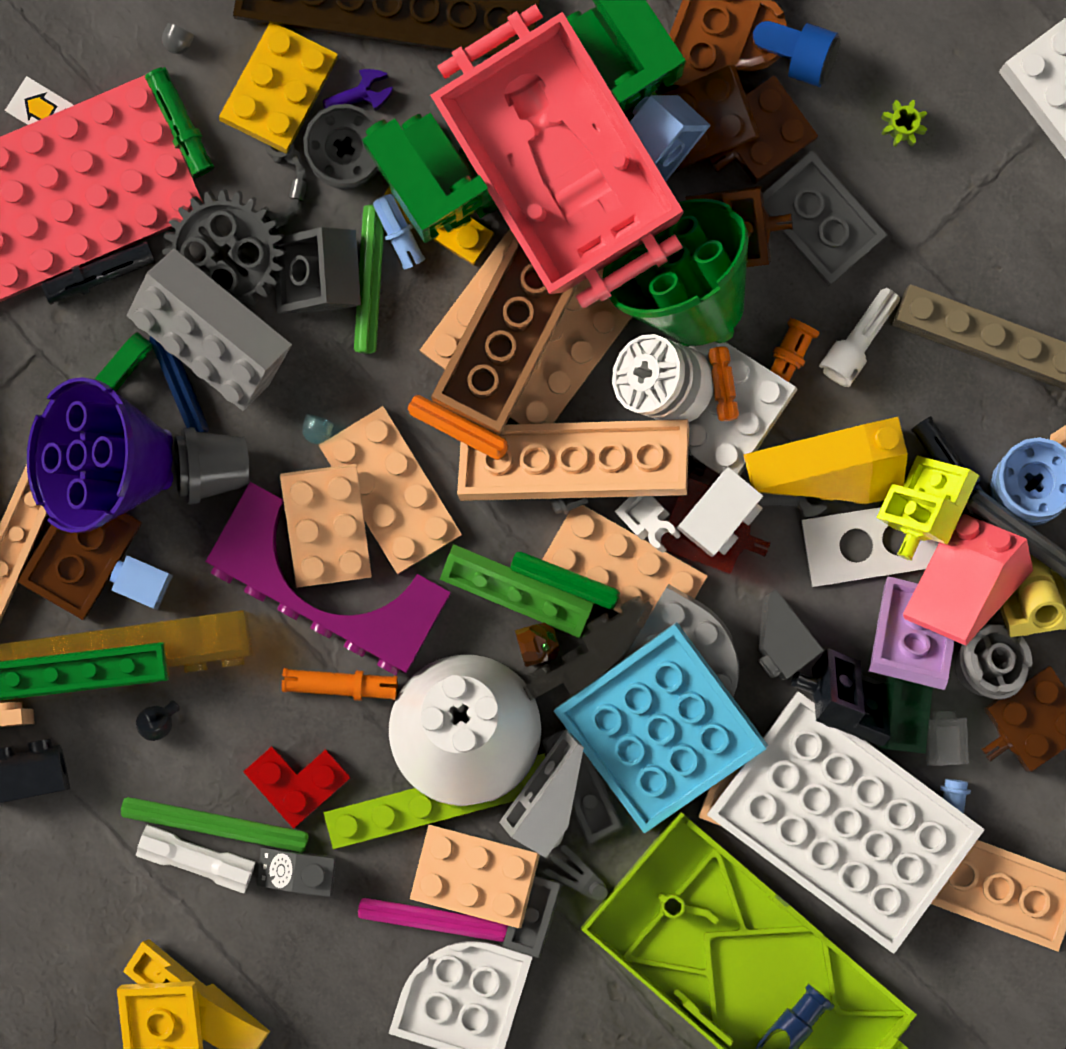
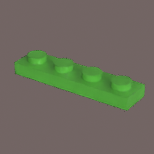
M454 544L440 577V580L542 623L545 622L549 626L578 638L581 636L594 605L590 601L516 573L510 567Z

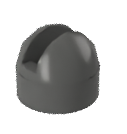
M168 22L163 31L162 43L170 53L181 54L187 51L195 36L185 29Z

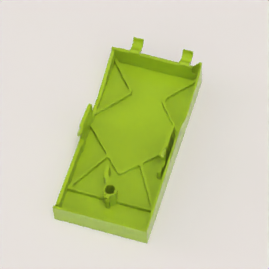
M680 811L581 926L583 932L718 1049H755L761 1038L787 1008L792 1009L806 993L805 987L808 983L823 994L834 1007L832 1010H826L812 1026L813 1032L798 1049H909L898 1039L908 1029L910 1022L917 1014ZM780 1031L774 1034L761 1049H789L790 1037L786 1031Z

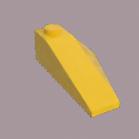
M894 417L744 454V459L751 486L759 493L815 497L821 500H841L866 505L885 500L892 484L904 485L908 453L899 418Z

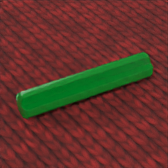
M516 552L512 559L510 569L516 573L608 609H614L618 602L620 592L615 588L523 552Z

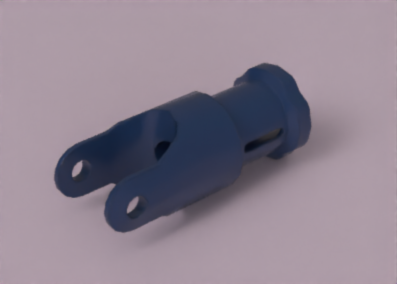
M808 983L805 987L806 993L792 1009L787 1008L761 1038L755 1049H761L774 1034L780 1031L788 1033L791 1041L789 1049H798L813 1032L812 1026L826 1010H832L834 1005Z

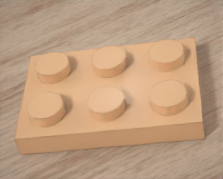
M356 464L280 474L296 588L371 578L372 572Z
M428 825L410 899L515 928H522L540 854L446 828Z

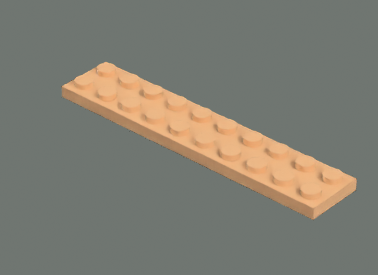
M740 768L708 789L698 815L699 818L719 825L707 816V813ZM977 840L931 904L1059 952L1066 932V872Z

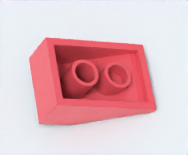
M963 514L956 525L948 545L939 542L903 613L904 619L967 646L1032 573L1033 567L1027 539Z

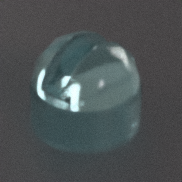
M307 413L303 422L302 432L305 439L310 443L320 444L331 436L335 424L322 417Z

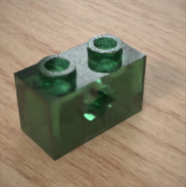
M887 676L886 693L891 737L883 747L879 745V748L926 754L933 687Z

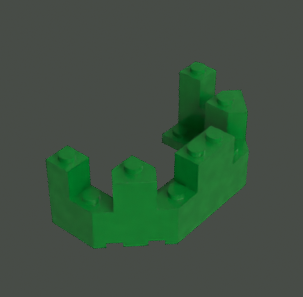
M592 0L596 5L595 8L588 10L584 14L576 11L569 15L567 20L626 115L629 111L633 112L635 106L643 98L657 95L655 91L663 82L669 87L682 77L686 60L646 0ZM431 112L424 117L421 114H417L404 122L402 126L399 125L395 118L388 123L383 119L366 130L368 136L362 139L365 149L390 185L391 193L424 243L435 239L439 235L437 232L439 228L444 227L449 233L470 223L472 219L469 215L477 212L479 217L483 218L498 209L488 192L487 185L481 176H478L463 149L459 150L461 153L459 156Z

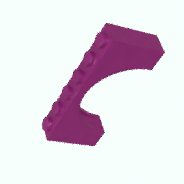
M250 482L205 561L214 566L210 573L229 584L233 578L245 583L247 586L244 592L264 602L267 596L280 603L277 610L296 621L300 614L313 621L310 629L329 639L333 633L346 639L343 647L361 657H364L366 651L379 657L377 666L397 676L399 670L408 673L447 603L451 592L417 574L406 590L396 599L372 612L359 615H337L312 607L291 588L284 577L278 561L276 537L279 519L284 509V500Z

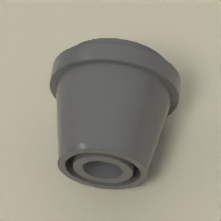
M195 427L182 428L181 436H175L174 464L177 491L179 497H185L187 504L200 503L202 498L247 488L249 484V458L245 437L199 432L195 430Z

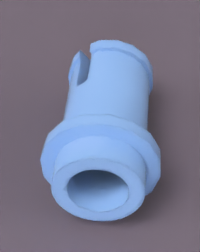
M945 779V785L940 786V790L944 791L943 799L964 814L966 795L971 794V790L967 789L968 782Z

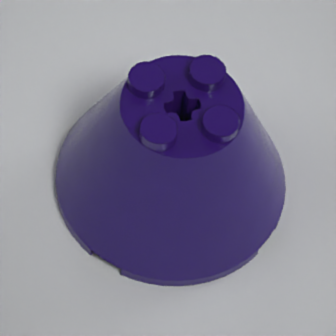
M83 377L69 379L49 393L47 399L50 402L43 414L36 415L34 418L27 447V474L30 490L36 505H42L50 516L47 520L49 523L62 531L70 533L90 532L156 496L161 490L170 488L173 482V473L171 471L173 436L169 430L162 429L111 387L96 379Z

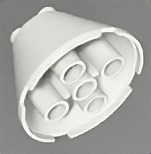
M454 655L441 658L426 665L416 672L402 687L390 715L389 740L396 764L413 787L438 802L455 806H467L496 800L510 792L524 779L533 766L538 754L541 741V720L533 694L525 682L510 668L498 661L483 656ZM467 719L469 722L466 724L461 720Z

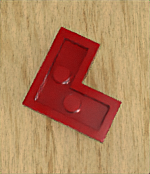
M271 746L243 771L293 829L351 778L327 749L297 774L278 751Z

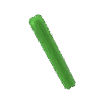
M373 205L364 206L359 264L361 305H358L356 309L354 350L363 354L375 353L377 346L384 227Z

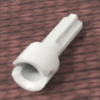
M889 288L880 290L848 338L841 341L836 340L819 365V367L824 368L823 373L828 378L844 387L851 386L867 362L864 352L900 301V297Z

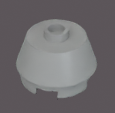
M985 625L967 646L961 645L957 654L955 669L960 683L971 693L988 698L1005 699L1015 695L1023 687L1028 675V668L1032 666L1031 651L1022 636L1018 638L1010 637L1007 629L1003 628L1004 625Z

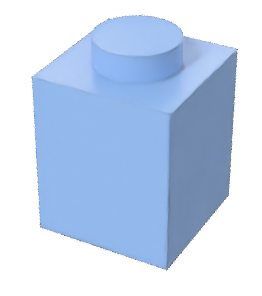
M126 556L124 562L119 560L116 563L110 581L114 583L112 591L158 610L173 575L135 558Z

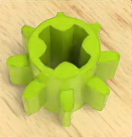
M895 100L892 104L894 114L883 112L881 116L884 121L889 122L881 134H890L894 138L893 146L895 147L900 141L905 140L912 147L916 143L914 133L924 135L927 132V128L920 125L927 112H918L914 108L915 100H912L908 106H901L900 102ZM900 116L904 121L911 120L912 124L908 131L905 126L898 127L896 125Z

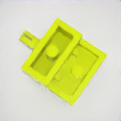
M917 456L904 485H891L876 517L893 529L906 534L897 555L912 561L920 541L933 540L948 545L979 475L968 468Z

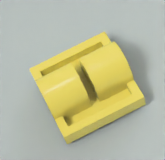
M1030 555L1033 567L1032 573L1000 608L1010 637L1028 636L1035 633L1066 629V579L1033 555Z

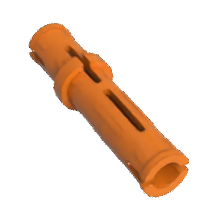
M283 669L282 692L285 693L298 692L353 696V699L362 701L363 697L392 700L397 698L398 676L364 675V671L356 670L355 674Z

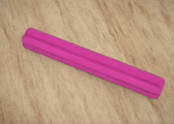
M362 898L358 909V917L360 919L504 942L508 925L467 914Z

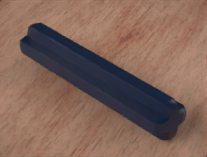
M150 336L149 340L153 344V350L186 428L195 427L196 431L208 432L209 426L181 360L167 352L158 341Z

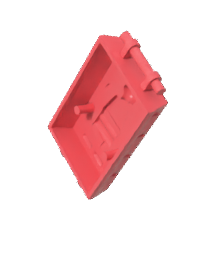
M534 4L520 14L518 11L507 17L508 22L465 49L461 46L451 52L453 56L437 66L445 79L459 70H462L464 74L430 96L478 176L480 175L487 185L490 196L549 294L566 292L583 280L588 279L591 286L576 295L578 302L584 309L599 299L603 302L612 296L610 292L652 266L657 265L660 267L668 262L667 257L682 249L683 246L676 235L671 236L660 244L657 243L654 237L676 224L684 211L564 13L561 12L533 31H529L527 27L543 18L539 8ZM516 34L520 38L479 65L473 66V61ZM644 243L648 250L647 252L602 279L600 277L599 270Z

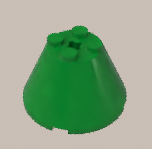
M712 199L681 201L678 203L684 213L680 220L654 238L660 244L671 236L676 235L683 248L667 257L668 262L660 267L657 265L652 266L610 292L612 296L609 299L620 311L678 340L681 345L699 346L712 342L725 343L733 337L734 327L740 321L744 311L748 253L747 227L742 217L735 213L730 205ZM644 243L604 267L603 278L647 252L648 250Z

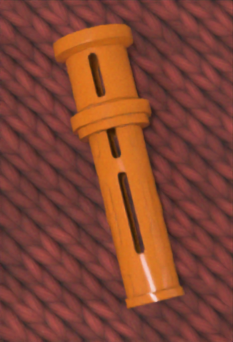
M790 318L787 323L789 329L780 347H775L773 351V357L776 359L770 371L787 382L790 381L795 369H800V367L804 366L806 361L803 357L812 339L818 338L820 334L819 331L793 318Z

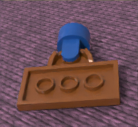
M682 0L669 36L686 62L682 77L672 87L678 88L728 65H735L736 71L753 72L765 69L780 57L791 59L788 72L790 78L821 87L822 84H826L833 70L841 38L838 37L839 34L837 32L810 23H806L802 31L787 27L784 12L772 0Z

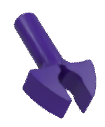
M375 69L359 70L362 78L359 85L324 99V109L332 105H352L363 100L372 103L374 111L380 109L392 95L393 87L386 88L381 92H374L369 89L375 81L388 78V74Z

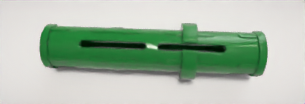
M159 67L145 75V80L151 88L155 100L174 137L172 142L175 148L179 147L192 177H201L211 172L215 167L201 141L203 136L199 128H195L166 67Z

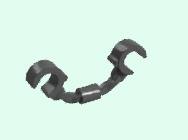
M264 143L267 154L273 158L275 163L286 160L291 165H296L298 179H293L289 197L294 201L289 205L287 212L272 214L268 210L264 217L268 220L277 219L279 222L274 226V229L279 231V228L287 225L288 218L298 211L300 201H304L307 182L304 181L306 173L303 165L300 163V153L295 149L294 144L291 145L286 154L274 151L271 146Z

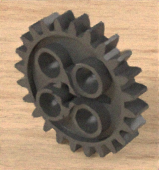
M227 189L220 190L218 200L215 199L211 191H207L204 193V204L198 197H193L190 199L193 210L186 206H181L178 209L183 220L178 218L170 219L169 223L176 229V232L164 234V238L173 242V244L163 249L162 253L167 255L172 249H176L217 284H219L216 278L218 269H227L233 276V284L231 287L220 286L243 305L244 299L250 305H256L258 299L255 292L264 297L269 295L270 291L265 283L276 285L279 279L272 271H279L285 267L284 264L276 260L277 256L286 253V249L276 247V242L285 236L282 233L273 234L271 230L279 221L274 219L267 222L264 217L269 208L265 207L256 211L254 207L257 198L255 197L247 201L246 204L242 203L243 195L241 191L236 192L232 200H229ZM218 215H225L231 220L232 231L230 234H223L216 228L215 221ZM201 226L207 229V232L214 241L200 232ZM193 241L204 245L206 249L204 260H196L190 254L189 248ZM245 242L254 243L258 247L260 254L257 261H250L243 255L242 247ZM228 244L231 248L228 252L229 256L222 259L218 255L221 250L220 246ZM233 260H235L236 263L240 266L246 268L249 272V275L244 276L241 273L240 268L234 263Z

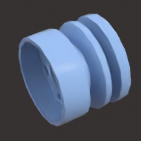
M1041 437L1023 440L1012 447L993 471L990 483L992 498L1030 526L1043 525L1057 517L1066 509V448L1054 440ZM1037 480L1039 484L1036 490L1033 489L1028 492L1024 488L1027 481Z

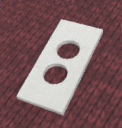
M881 507L801 520L812 587L924 570L927 568L939 542L933 540L920 541L912 561L891 554L884 547L882 540L884 530L889 525L876 518ZM852 529H860L870 536L873 548L870 556L865 561L851 562L842 555L840 540L844 533Z

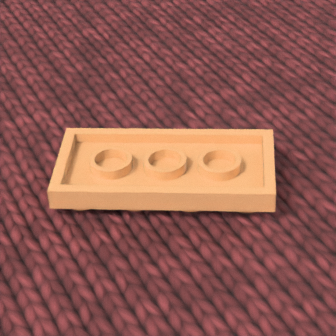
M384 406L319 444L331 467L356 464L364 521L397 575L462 536Z
M584 505L570 510L542 559L619 590L618 602L612 610L642 627L668 584L695 599L707 578V575L667 552L662 553L646 540H641L637 535Z

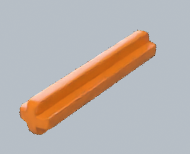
M415 395L408 405V411L411 416L496 460H501L508 450L509 445L506 439L421 395Z

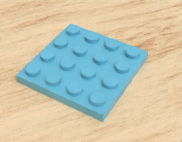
M678 622L554 710L566 729L584 747L583 752L643 833L655 827L768 747L763 737Z

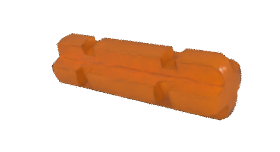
M726 346L714 347L709 349L708 358L711 366H713L711 371L715 401L719 403L716 407L719 421H732L738 418L739 411L737 402H734L736 392L732 367L728 366L731 361L729 349Z

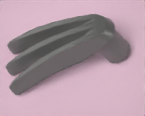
M561 845V850L583 871V874L574 870L555 855L551 856V861L577 879L578 882H573L550 869H544V874L594 900H604L607 897L606 885L569 847Z

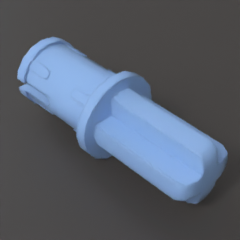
M387 194L375 200L373 206L387 233L385 239L391 241L403 265V269L413 267L407 251H410L416 265L424 261L425 257L422 255L410 230L413 226L412 224H407L394 196Z

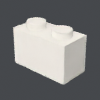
M727 467L677 529L711 557L718 551L725 555L738 539L733 532L743 521L749 526L763 509L757 504L763 495Z

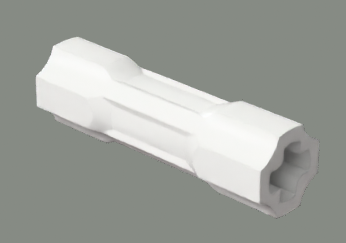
M148 824L141 836L136 853L137 857L163 866H176L210 878L218 885L241 893L246 892L256 863L229 852L219 853L181 840L174 833Z

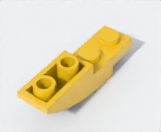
M150 939L142 941L123 970L137 984L196 981L202 1039L219 1049H259L270 1033V1030L214 984L204 985Z

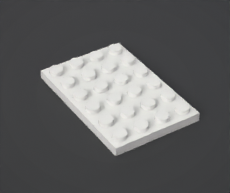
M797 691L763 737L768 744L767 749L740 768L707 813V816L894 954L985 829L868 742L817 722L815 703Z

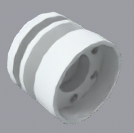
M656 334L641 335L630 341L619 353L613 368L612 384L616 398L625 408L656 420L688 419L689 423L698 418L708 407L714 392L712 367L706 357L699 351Z

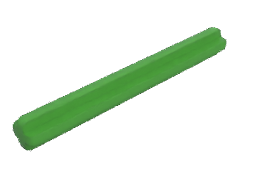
M127 797L124 798L121 807V816L123 818L296 852H304L308 843V833L304 831Z

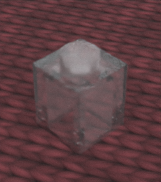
M956 711L933 712V720H923L926 766L969 764L967 718H956Z

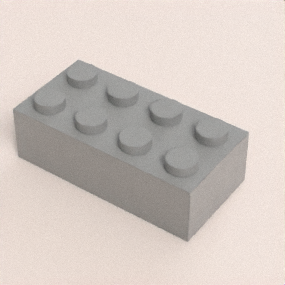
M172 249L146 273L126 315L139 329L147 332L167 352L175 355L191 368L198 377L208 382L227 401L235 404L242 411L270 385L292 346L290 342L176 249Z

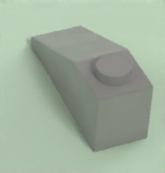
M566 729L499 822L511 838L545 858L552 849L561 843L564 832L568 828L584 749L581 743Z

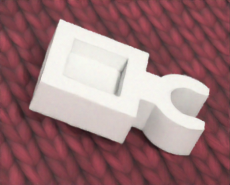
M653 496L629 497L615 511L641 540L648 536L650 544L662 553L667 550L661 544L663 534L670 532L677 539L681 536L679 530L668 521H663L669 513Z

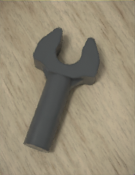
M760 493L763 497L757 503L760 506H796L802 512V517L804 518L817 516L827 508L825 505H810L806 500V496L794 497Z

